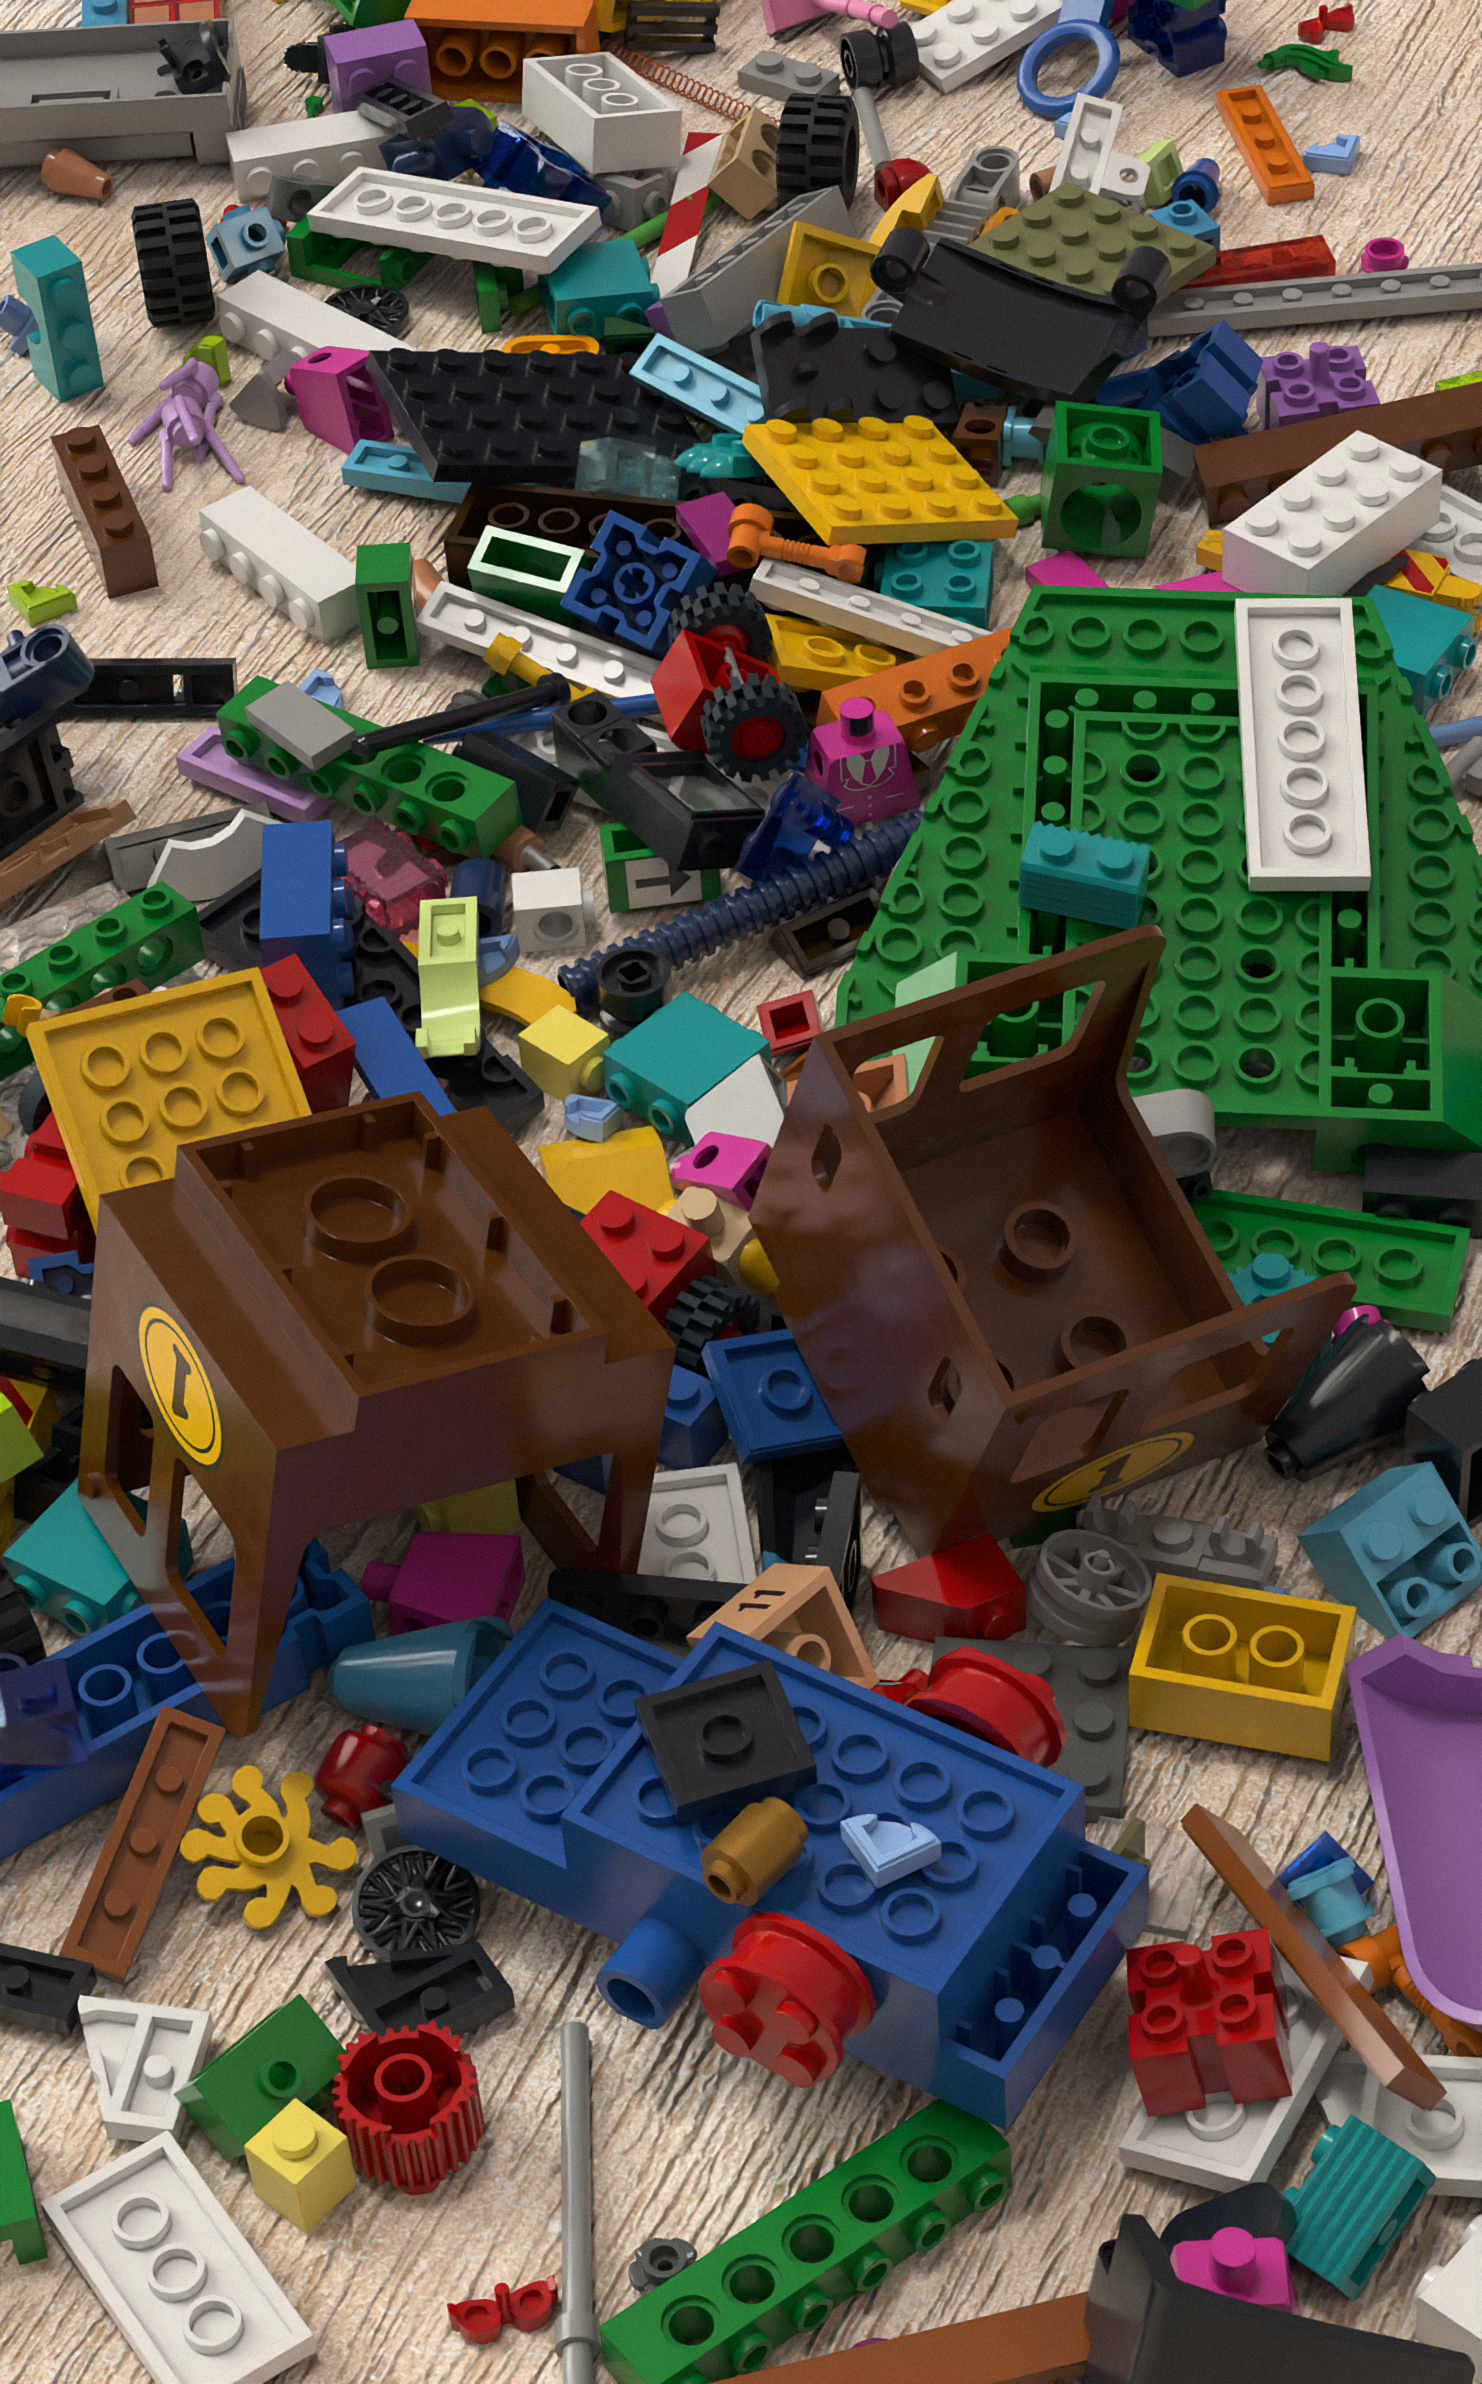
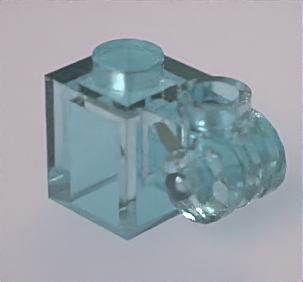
M614 437L581 442L574 490L678 500V493L676 491L680 487L678 479L681 477L682 467L669 460L666 456L658 455L656 460H654L655 447Z

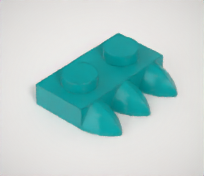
M713 434L712 443H694V447L683 452L673 463L674 468H687L686 472L700 473V477L705 478L769 476L741 443L743 435Z

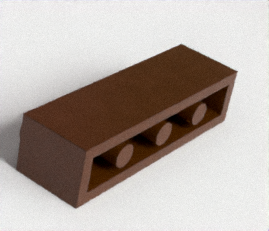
M100 425L76 427L66 433L51 436L59 486L108 598L111 599L158 587L150 535Z

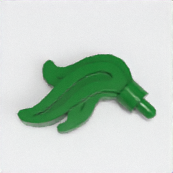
M1302 44L1282 45L1276 50L1265 53L1263 59L1257 63L1259 69L1266 68L1268 71H1273L1282 67H1297L1302 73L1310 77L1340 82L1350 81L1353 71L1352 65L1338 62L1339 51L1337 49L1323 51Z

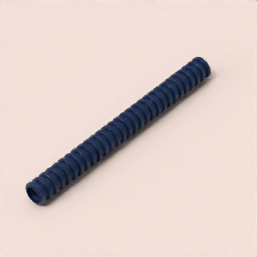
M914 809L909 812L908 819L899 816L893 819L892 826L887 823L878 825L876 833L872 830L862 832L861 840L851 837L846 840L845 847L835 844L830 847L829 854L820 851L814 854L813 861L808 858L799 860L798 868L788 865L783 868L782 875L772 872L767 875L766 882L757 879L751 882L750 889H746L744 886L736 888L735 896L731 897L728 893L719 896V903L717 904L712 900L703 903V910L701 911L694 907L687 910V917L685 918L679 914L671 917V924L669 925L664 922L655 924L654 932L644 929L639 932V938L636 940L632 936H628L623 939V945L620 947L613 943L607 946V952L604 954L599 950L590 954L591 960L586 961L584 958H579L574 961L573 968L563 965L558 968L557 979L559 986L570 992L571 997H575L576 1012L581 1014L587 1011V1004L591 1003L594 1007L600 1005L596 985V968L600 961L613 951L625 947L639 946L654 949L664 955L671 968L677 971L683 968L684 961L686 960L693 964L700 960V954L702 953L707 957L715 954L717 946L727 949L732 946L733 939L742 942L747 940L749 932H752L754 935L763 933L764 925H768L770 928L778 926L782 917L789 921L795 918L796 911H800L802 914L810 912L811 904L820 907L827 904V897L829 896L836 900L843 897V890L845 889L852 893L859 889V883L861 882L866 886L874 883L876 875L881 879L890 876L891 869H894L897 861L902 856L913 832H917L924 818V812Z

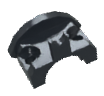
M210 19L199 24V28L195 30L194 36L180 43L173 41L168 44L164 37L157 40L161 47L160 52L170 65L174 80L183 95L202 94L223 83L224 78L232 74L219 48L224 45L223 38L216 24Z

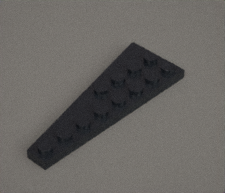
M262 868L197 913L205 955L233 973L254 967L264 968L259 940ZM355 894V920H345V923L352 924L355 955L354 958H344V962L351 961L354 996L344 997V1009L384 996L415 1045L416 1029L422 1028L418 959L387 926L381 928L367 914L365 903ZM482 1026L481 1045L477 1055L443 1056L424 1059L457 1112L486 1105L509 1135L513 1134L545 1109L543 1091L508 1054L502 1056L486 1039V1033Z

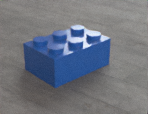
M332 820L263 825L259 940L264 967L296 953L334 1011L344 1009V997L354 996L351 961L344 962V958H354L355 955L352 924L345 923V920H355L352 886H346L345 880H341V877H348L346 843H335Z

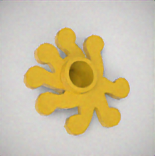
M245 1765L237 1769L231 1780L232 1793L238 1800L250 1807L240 1816L235 1811L231 1800L223 1794L211 1793L202 1798L197 1805V1817L204 1825H219L226 1837L214 1836L200 1828L190 1830L180 1841V1856L185 1862L193 1865L209 1857L218 1861L232 1863L239 1868L230 1869L210 1866L203 1869L198 1876L196 1888L199 1897L206 1902H216L224 1896L226 1891L247 1892L265 1887L266 1898L256 1897L247 1902L242 1916L249 1928L259 1931L270 1928L277 1920L286 1903L291 1887L297 1892L301 1906L307 1915L315 1918L330 1915L336 1907L337 1894L332 1887L316 1885L310 1866L316 1865L324 1867L331 1872L344 1873L355 1865L358 1852L356 1844L349 1838L339 1837L328 1847L308 1837L311 1824L306 1800L314 1790V1783L310 1775L305 1772L294 1771L284 1777L280 1786V1798L286 1807L287 1815L285 1819L281 1816L278 1805L273 1798L262 1789L263 1774L256 1766Z

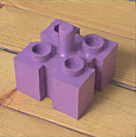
M1319 341L1310 345L1309 359L1303 360L1302 356L1294 352H1282L1276 356L1261 357L1263 363L1257 378L1256 410L1264 431L1381 404L1372 381H1366V366L1357 345L1330 347L1327 343Z

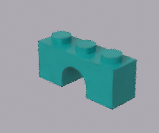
M55 235L10 251L18 294L30 306L39 326L38 331L26 335L34 376L60 403L104 386L82 261Z

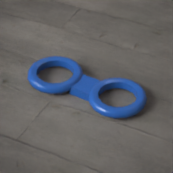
M1063 0L1057 25L1041 33L1026 49L1018 66L1016 87L1023 104L1038 116L1059 119L1073 111L1078 92L1102 99L1111 89L1119 72L1120 49L1114 35L1107 30L1114 0ZM1076 41L1093 43L1098 47L1100 52L1099 65L1092 79L1083 88L1071 95L1058 98L1045 96L1039 92L1037 87L1038 72L1045 59L1054 50L1067 43Z

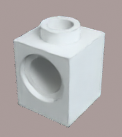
M579 867L512 873L514 916L520 953L587 947L585 924L596 923L593 889L582 890Z

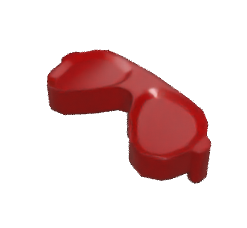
M1348 3L1346 7L1337 8L1328 12L1326 5L1319 6L1317 18L1299 22L1298 36L1310 42L1319 43L1323 40L1325 30L1341 32L1353 30L1355 22L1353 5Z

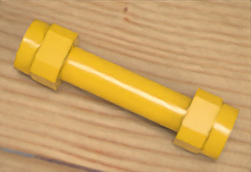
M500 632L482 659L491 665V669L502 676H505L509 670L533 686H536L540 676L552 673L520 652L524 644L511 636L508 638ZM569 683L571 690L570 702L596 692L589 686L582 692Z

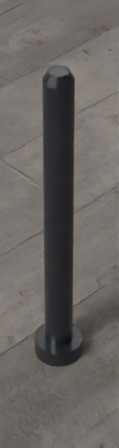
M552 672L540 676L536 686L359 734L353 739L351 747L355 754L368 756L535 708L563 706L570 703V686L562 674Z

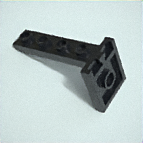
M45 706L22 721L19 717L0 729V862L85 802L83 794L75 790L69 770L74 767L70 750L62 746L56 727L61 722L59 712Z
M834 1471L829 1497L817 1498L814 1516V1535L820 1536L819 1545H808L805 1565L830 1567L853 1619L863 1567L860 1473ZM561 1567L551 1572L547 1591L548 1598L641 1640L688 1643L687 1635L749 1584Z

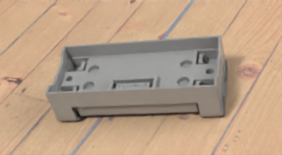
M234 18L210 19L216 24L223 38L224 45L219 48L232 74L224 78L223 83L202 94L183 95L174 80L172 69L160 52L161 47L157 40L164 37L168 44L173 41L180 43L194 36L195 30L199 28V24L208 19L0 31V167L43 165L47 154L52 149L58 148L62 150L66 147L72 149L89 162L195 156L196 150L199 165L230 163L225 133L245 130L247 109L246 79L244 69L241 67Z

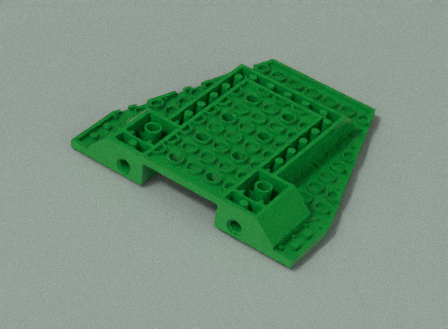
M1034 585L1010 633V642L1000 662H996L989 676L988 687L983 697L978 698L946 764V773L936 793H932L924 809V818L917 832H913L879 901V910L868 932H864L856 948V957L849 971H845L837 987L834 1028L1128 930L1018 906L1019 867L1033 823L1041 821L1044 826L1052 823L1054 827L1064 825L1068 831L1076 828L1079 834L1088 831L1091 836L1099 833L1103 839L1111 836L1113 840L1123 838L1126 843L1135 841L1138 846L1146 843L1150 848L1149 865L1155 871L1148 875L1147 894L1136 927L1143 925L1158 926L1167 943L1159 962L1131 1056L1144 1059L1150 1067L1139 1073L1127 1071V1083L1132 1098L1175 1089H1192L1208 1096L1214 1104L1215 1126L1311 1130V1171L1365 1173L1368 1144L1482 1153V854L1479 855L1473 842L1474 832L1466 815L1461 814L1453 796V783L1424 716L1418 715L1413 703L1414 693L1407 677H1402L1393 657L1394 647L1372 597ZM1352 598L1371 868L1369 891H1249L1248 877L1244 874L1248 869L1234 622L1235 599ZM1135 780H1152V781H1149V782H1138V781H1135ZM1260 963L1271 968L1274 973L1265 978H1254L1247 975L1242 969L1249 964ZM1097 981L1004 1012L993 1018L986 1024L962 1081L1054 1050L1066 1043L1071 1038ZM935 1036L874 1056L863 1063L904 1053L908 1061L909 1089L911 1094ZM1249 1062H1260L1269 1066L1273 1072L1263 1078H1253L1246 1075L1241 1070V1067Z

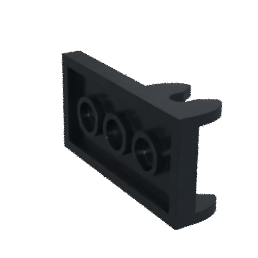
M784 311L764 320L750 335L765 422L779 419L790 423H812L817 418H827L838 423H858V420L862 417H874L886 423H903L905 417L914 415L929 419L939 431L952 432L957 427L960 417L951 369L889 338L887 332L890 328H839L837 315L833 312L823 313L812 318L808 324L796 327L791 311Z

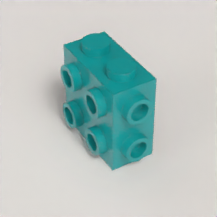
M633 239L582 244L551 274H538V293L554 335H586L594 339L604 338V317H616L650 327L644 311L660 299L657 283H650L647 257H640Z
M970 540L887 543L885 562L876 561L875 592L989 631L994 589L993 543Z
M1375 584L1365 597H1372L1394 647L1393 657L1402 677H1407L1414 693L1413 703L1418 715L1425 716L1437 700L1443 701L1446 698L1453 680L1461 670H1468L1475 659L1478 642L1472 638L1474 615Z
M685 991L665 1006L655 1010L648 1019L623 1038L614 1041L602 1053L607 1096L617 1103L619 1107L628 1108L651 1122L661 1133L672 1135L690 1147H693L695 1144L684 1119L688 1108L753 1056L761 1055L772 1066L770 1042L759 1032L747 1029L722 1014L715 1006L705 1004Z
M77 1478L3 1554L6 1569L19 1588L31 1612L41 1611L65 1623L78 1636L85 1637L145 1605L146 1602L78 1498ZM130 1491L125 1492L146 1525L148 1501L133 1495ZM181 1517L178 1568L183 1581L194 1564V1557L186 1520Z

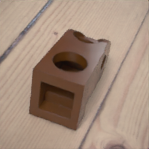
M967 401L953 435V446L988 485L998 486L1001 479L1003 460V428L1010 404L1000 403L997 406H987L980 402Z

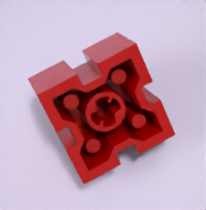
M53 1110L41 1127L30 1134L25 1145L24 1158L19 1157L10 1171H0V1209L4 1224L8 1225L6 1244L11 1251L16 1275L30 1279L27 1259L77 1250L81 1265L94 1263L96 1234Z
M1268 1927L1211 1936L1212 1946L1210 1950L1201 1951L1198 1946L1193 1944L1184 1945L1183 1941L1126 1949L1127 1991L1134 2014L1128 2015L1129 2058L1148 2117L1206 2109L1205 2094L1231 2091L1235 2104L1293 2096L1290 2050L1283 2030L1288 2029L1286 1985Z

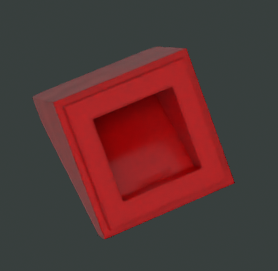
M812 989L756 1006L763 1036L770 1042L771 1058L808 1048L812 1043L814 1035L824 1032L820 1008Z

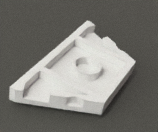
M1337 2050L1313 2093L1327 2127L1337 2125L1342 2128L1350 2114H1352L1425 2163L1436 2176L1435 2183L1428 2189L1427 2194L1482 2198V2058L1419 2055L1447 2091L1445 2096L1429 2111L1426 2108L1424 2110L1386 2089L1357 2051Z

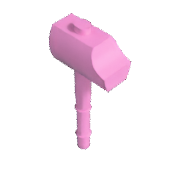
M760 0L768 34L779 32L832 12L845 15L852 20L860 19L869 22L874 27L881 26L887 29L893 28L898 21V16L893 10L886 9L881 4L874 5L863 0Z

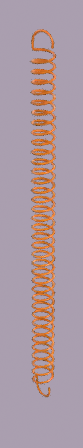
M608 39L603 40L600 45V52H602V45L604 42L607 41L612 43V41ZM618 43L611 50V53H613L614 48L616 46H620V50L617 53V58H619V56L621 55L622 49L625 48V46L622 47L621 44ZM626 49V52H625V54H624V56H623V60H622L623 63H624V60L627 58V55H628V52H629V51H627V49ZM631 51L632 55L629 63L626 65H629L630 69L635 68L634 72L639 76L649 79V81L655 82L657 85H661L674 93H679L680 96H685V98L691 99L705 108H710V110L716 111V113L722 114L730 120L738 122L736 119H741L745 107H748L749 111L752 109L749 105L744 106L743 102L738 103L737 99L732 100L730 96L719 93L718 90L713 91L712 87L707 88L705 84L701 85L699 81L695 82L693 78L689 79L687 75L682 76V73H676V70H670L668 66L664 67L663 64H658L657 61H652L651 58L646 59L644 55L640 56L638 52L634 53V51ZM637 54L638 58L635 66L631 68L630 63L633 61L634 55ZM643 57L645 60L641 65V69L637 71L636 66L640 58ZM650 60L651 63L647 68V72L643 74L642 69L646 61ZM656 63L657 66L653 71V75L649 76L648 72L652 64ZM658 66H662L663 69L659 74V78L655 79L654 75L658 70ZM664 69H668L669 72L666 75L665 81L661 82ZM670 72H674L675 75L672 78L671 84L667 85ZM676 75H680L681 78L678 81L677 87L673 88ZM683 78H687L684 89L679 91ZM692 80L693 84L690 88V92L685 94V89L687 88L689 81ZM698 83L699 88L696 91V95L692 97L691 92L695 84ZM704 86L705 91L703 92L702 98L698 100L697 95L699 94L701 87ZM710 89L712 93L709 95L708 101L704 103L703 99L707 90ZM717 92L718 96L716 97L714 104L710 106V100L712 99L713 93ZM723 95L724 99L722 100L721 106L716 109V103L719 100V96ZM726 98H729L730 102L727 109L722 111ZM736 101L733 112L729 114L728 110L732 102ZM742 104L743 107L739 113V116L735 118L734 114L738 108V105ZM770 117V119H773L775 123L780 122V120H775L774 117Z

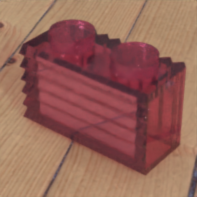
M382 819L339 841L346 843L348 856V877H341V880H345L346 886H352L353 894H356L365 903L367 914L381 928L387 926L398 939L402 934L408 935L411 929L417 931L420 919V900L446 898L445 889L448 887V878L440 863L433 858L429 860L427 857L423 858L420 852H416L406 834L401 831H391L388 824L384 825Z

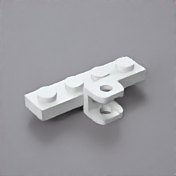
M1078 92L1049 193L1065 182L1077 184L1083 189L1108 200L1115 198L1125 200L1129 203V206L1126 208L1135 212L1139 211L1151 168L1147 163L1138 158L1111 151L1124 105ZM1130 173L1135 176L1137 181L1130 183L1121 180L1120 175Z

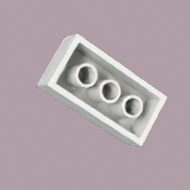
M598 52L523 59L522 114L570 154L574 160L585 167L593 176L609 172L619 174V171L628 170L654 174L661 172L663 167L680 165L682 110L612 53Z
M1357 430L1223 528L1222 581L1246 593L1342 596L1368 572L1386 563L1439 522L1443 470L1419 459L1415 455L1408 454L1376 439L1372 435Z

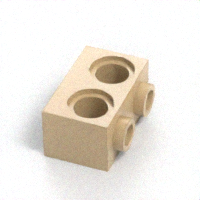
M756 106L724 134L707 183L708 187L748 221L752 220L763 209L767 212L771 211L779 203L776 185V149L779 126Z

